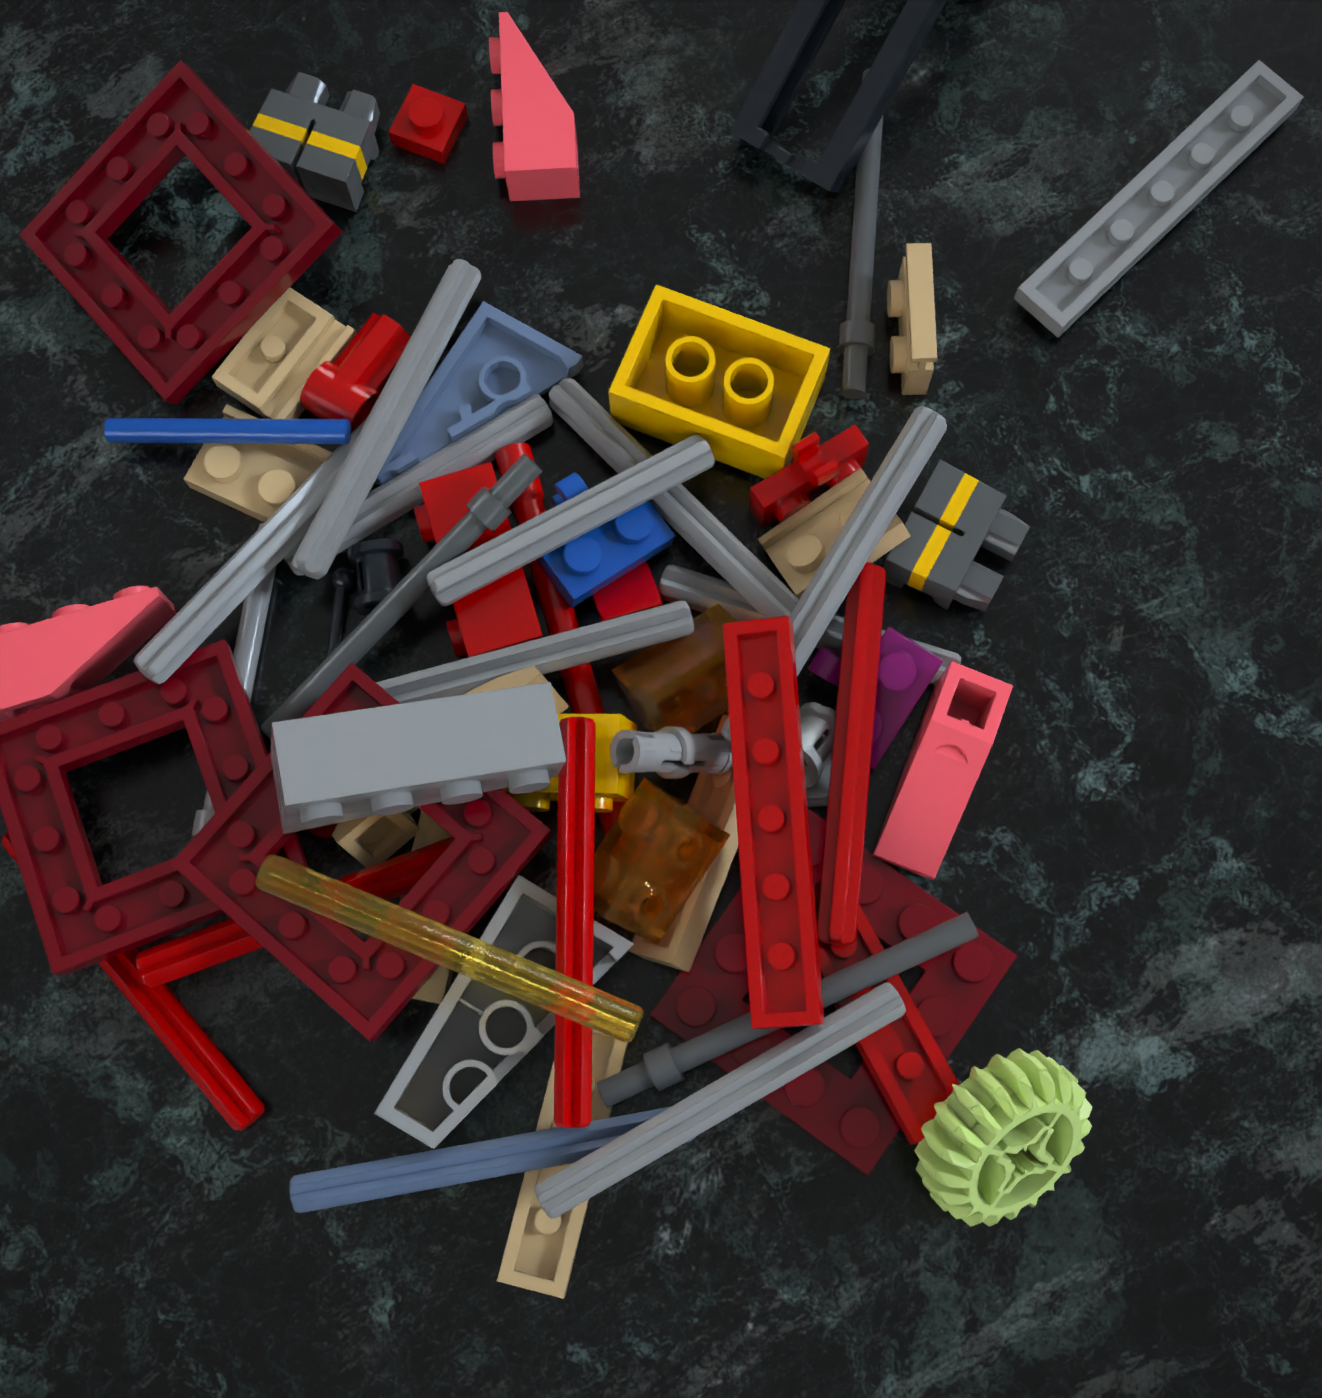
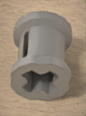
M815 702L805 703L800 707L806 788L812 787L821 778L823 772L822 764L829 754L832 753L835 711ZM826 729L829 732L827 736L823 734Z

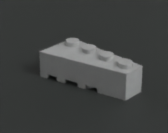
M551 682L272 722L271 762L283 834L373 815L397 814L408 811L416 806L440 801L442 804L447 805L470 802L481 798L483 792L509 787L510 793L513 794L538 791L550 786V778H555L567 762Z
M517 876L374 1114L434 1149L555 1025L557 897L522 876ZM595 920L593 933V985L634 945V943Z

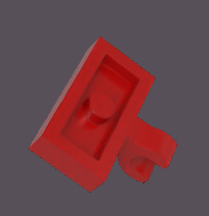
M856 424L820 446V437L816 432L793 444L791 447L793 462L750 488L748 509L761 528L777 519L780 523L809 504L811 498L827 488H832L859 468L862 469L869 443Z

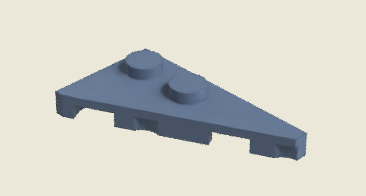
M483 301L422 391L374 483L379 486L531 395L539 394L541 396L550 391L553 386L558 385L564 378H572L579 374L584 366L582 355Z

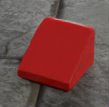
M647 561L592 595L600 622L663 605Z

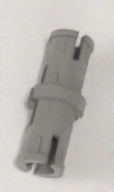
M665 726L658 730V732L621 730L616 733L610 746L612 764L614 767H620L618 771L621 773L656 772L666 779H681L693 772L723 774L732 766L731 742L724 739L721 733L690 734L683 727Z

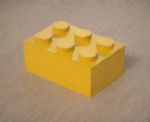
M656 284L608 391L610 414L623 426L674 445L694 434H698L708 442L714 460L766 479L789 465L792 460L791 447L800 440L824 383L830 348Z

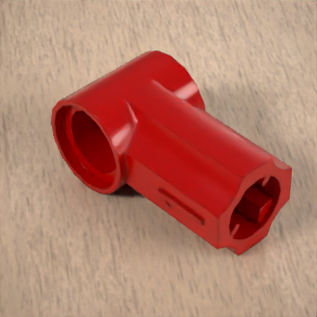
M373 313L334 363L332 361H325L311 373L301 391L300 405L320 419H348L352 433L371 413L411 336L399 323L385 314L377 315Z

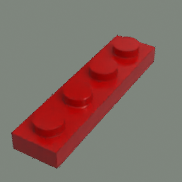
M820 881L814 884L816 921L818 913ZM860 905L857 937L853 944L838 946L818 941L821 979L884 950ZM897 974L834 1003V1006L838 1010L883 983H891L902 998L906 1008L905 1014L855 1043L909 1144L912 1145L925 1138L921 1127L936 1116L937 1112L934 1104L945 1101L953 1092L952 1084L959 1085Z

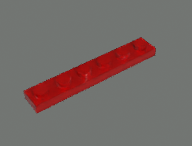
M789 616L723 623L751 1028L759 1030L825 1025L793 622Z

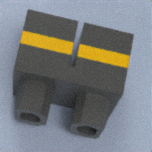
M298 72L285 93L271 88L250 132L293 179L306 190L310 197L357 212L364 194L361 182L370 160H375L380 153L374 134L380 115L376 99L372 95L353 89L347 92L339 110L327 107L325 105L330 95L326 84L317 77Z
M940 459L914 506L913 512H911L905 523V527L911 537L893 548L885 560L883 568L886 572V582L901 589L906 584L932 596L933 600L946 610L954 599L964 605L986 611L1004 576L973 561L980 547H983L1012 562L1030 526L1012 513L1001 508L1006 498L1005 494Z

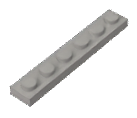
M1258 60L1018 287L1014 299L1056 337L1062 335L1294 113L1304 96L1263 62Z

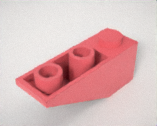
M499 12L500 37H489L492 74H501V89H491L493 125L503 126V142H493L495 179H506L510 202L580 198L578 146L574 113L509 13Z
M132 586L116 592L113 595V600L93 606L86 604L64 606L54 611L52 618L30 625L22 622L1 625L0 722L96 687L176 614L174 604L157 586L153 588L148 586Z
M953 661L949 664L933 686L873 851V857L930 880L935 879L993 745L1013 685Z

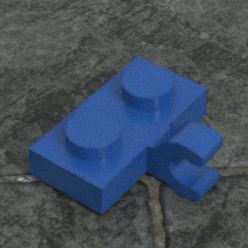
M574 472L554 485L558 493L551 497V501L554 506H557L588 490V487L583 479ZM647 501L536 559V561L568 605L573 608L671 546L675 539V534L652 503Z

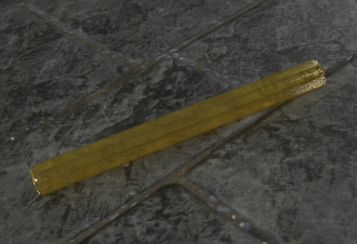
M268 855L257 874L256 886L260 890L619 1041H632L641 1024L643 1010L638 1005L281 856Z

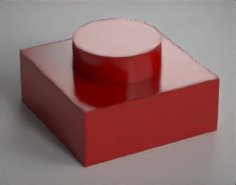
M412 84L389 130L392 145L445 164L468 118L466 103Z

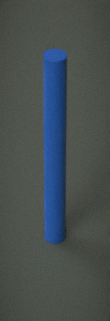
M107 418L104 424V435L108 443L349 444L351 440V425L348 419Z

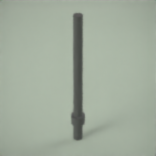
M870 68L863 72L862 82ZM883 116L860 155L856 166L846 321L840 324L838 351L844 355L841 395L848 399H861L865 397L868 356L873 354L875 349L876 327L870 322Z
M524 453L490 489L483 486L466 504L469 511L261 725L262 731L271 739L272 722L302 718L351 662L356 665L429 590L430 587L426 576L430 571L461 556L488 528L495 531L512 513L508 507L543 472L540 467Z
M968 912L822 978L823 1008L979 937ZM748 1012L673 1048L667 1042L643 1053L644 1061L597 1082L599 1094L608 1108L654 1086L658 1091H662L685 1080L684 1072L780 1028L752 1029L751 1014Z

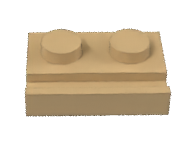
M931 243L906 244V257H903L898 280H889L887 288L888 317H898L899 336H891L890 370L891 373H901L902 395H926L934 371L933 362L937 361Z
M289 287L248 330L212 375V379L217 387L264 418L298 419L305 410L300 405L301 391L311 373L325 361H332L334 363L357 333L355 329L349 325L347 327L335 320L332 314Z
M227 404L222 411L224 414L222 419H258ZM204 443L184 480L190 488L260 521L266 522L332 452L315 444Z
M861 468L758 538L777 569L799 599L871 482ZM897 514L893 517L867 562L873 563L911 537Z

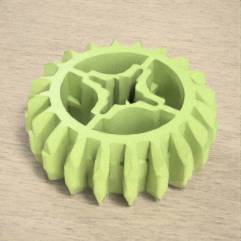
M1018 1048L1011 1052L1007 1058L999 1054L994 1055L988 1066L984 1069L973 1066L968 1079L960 1085L952 1084L953 1092L945 1101L934 1104L937 1114L934 1119L924 1123L921 1127L925 1138L918 1143L914 1150L920 1159L916 1171L922 1177L924 1186L931 1192L930 1196L945 1212L949 1211L956 1220L962 1219L970 1227L981 1222L990 1227L997 1224L1003 1216L1009 1220L1016 1218L1020 1209L1026 1205L1035 1207L1038 1198L1047 1190L1055 1191L1054 1183L1062 1174L1071 1172L1072 1169L1069 1163L1073 1157L1083 1152L1085 1146L1081 1139L1089 1134L1092 1127L1088 1120L1092 1106L1085 1098L1086 1092L1077 1084L1078 1079L1063 1065L1060 1066L1054 1059L1046 1057L1040 1051L1036 1050L1027 1054Z

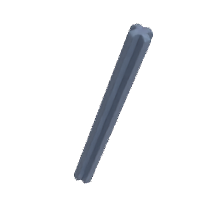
M669 1107L591 1121L589 1126L584 1128L556 1127L299 1174L290 1179V1199L294 1211L304 1213L575 1163Z

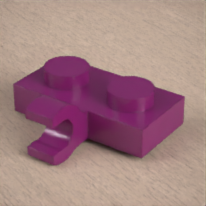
M888 627L881 637L871 755L872 769L877 767L945 661L892 627ZM827 646L821 647L807 669L838 687L840 654ZM826 729L823 734L827 736L828 730Z

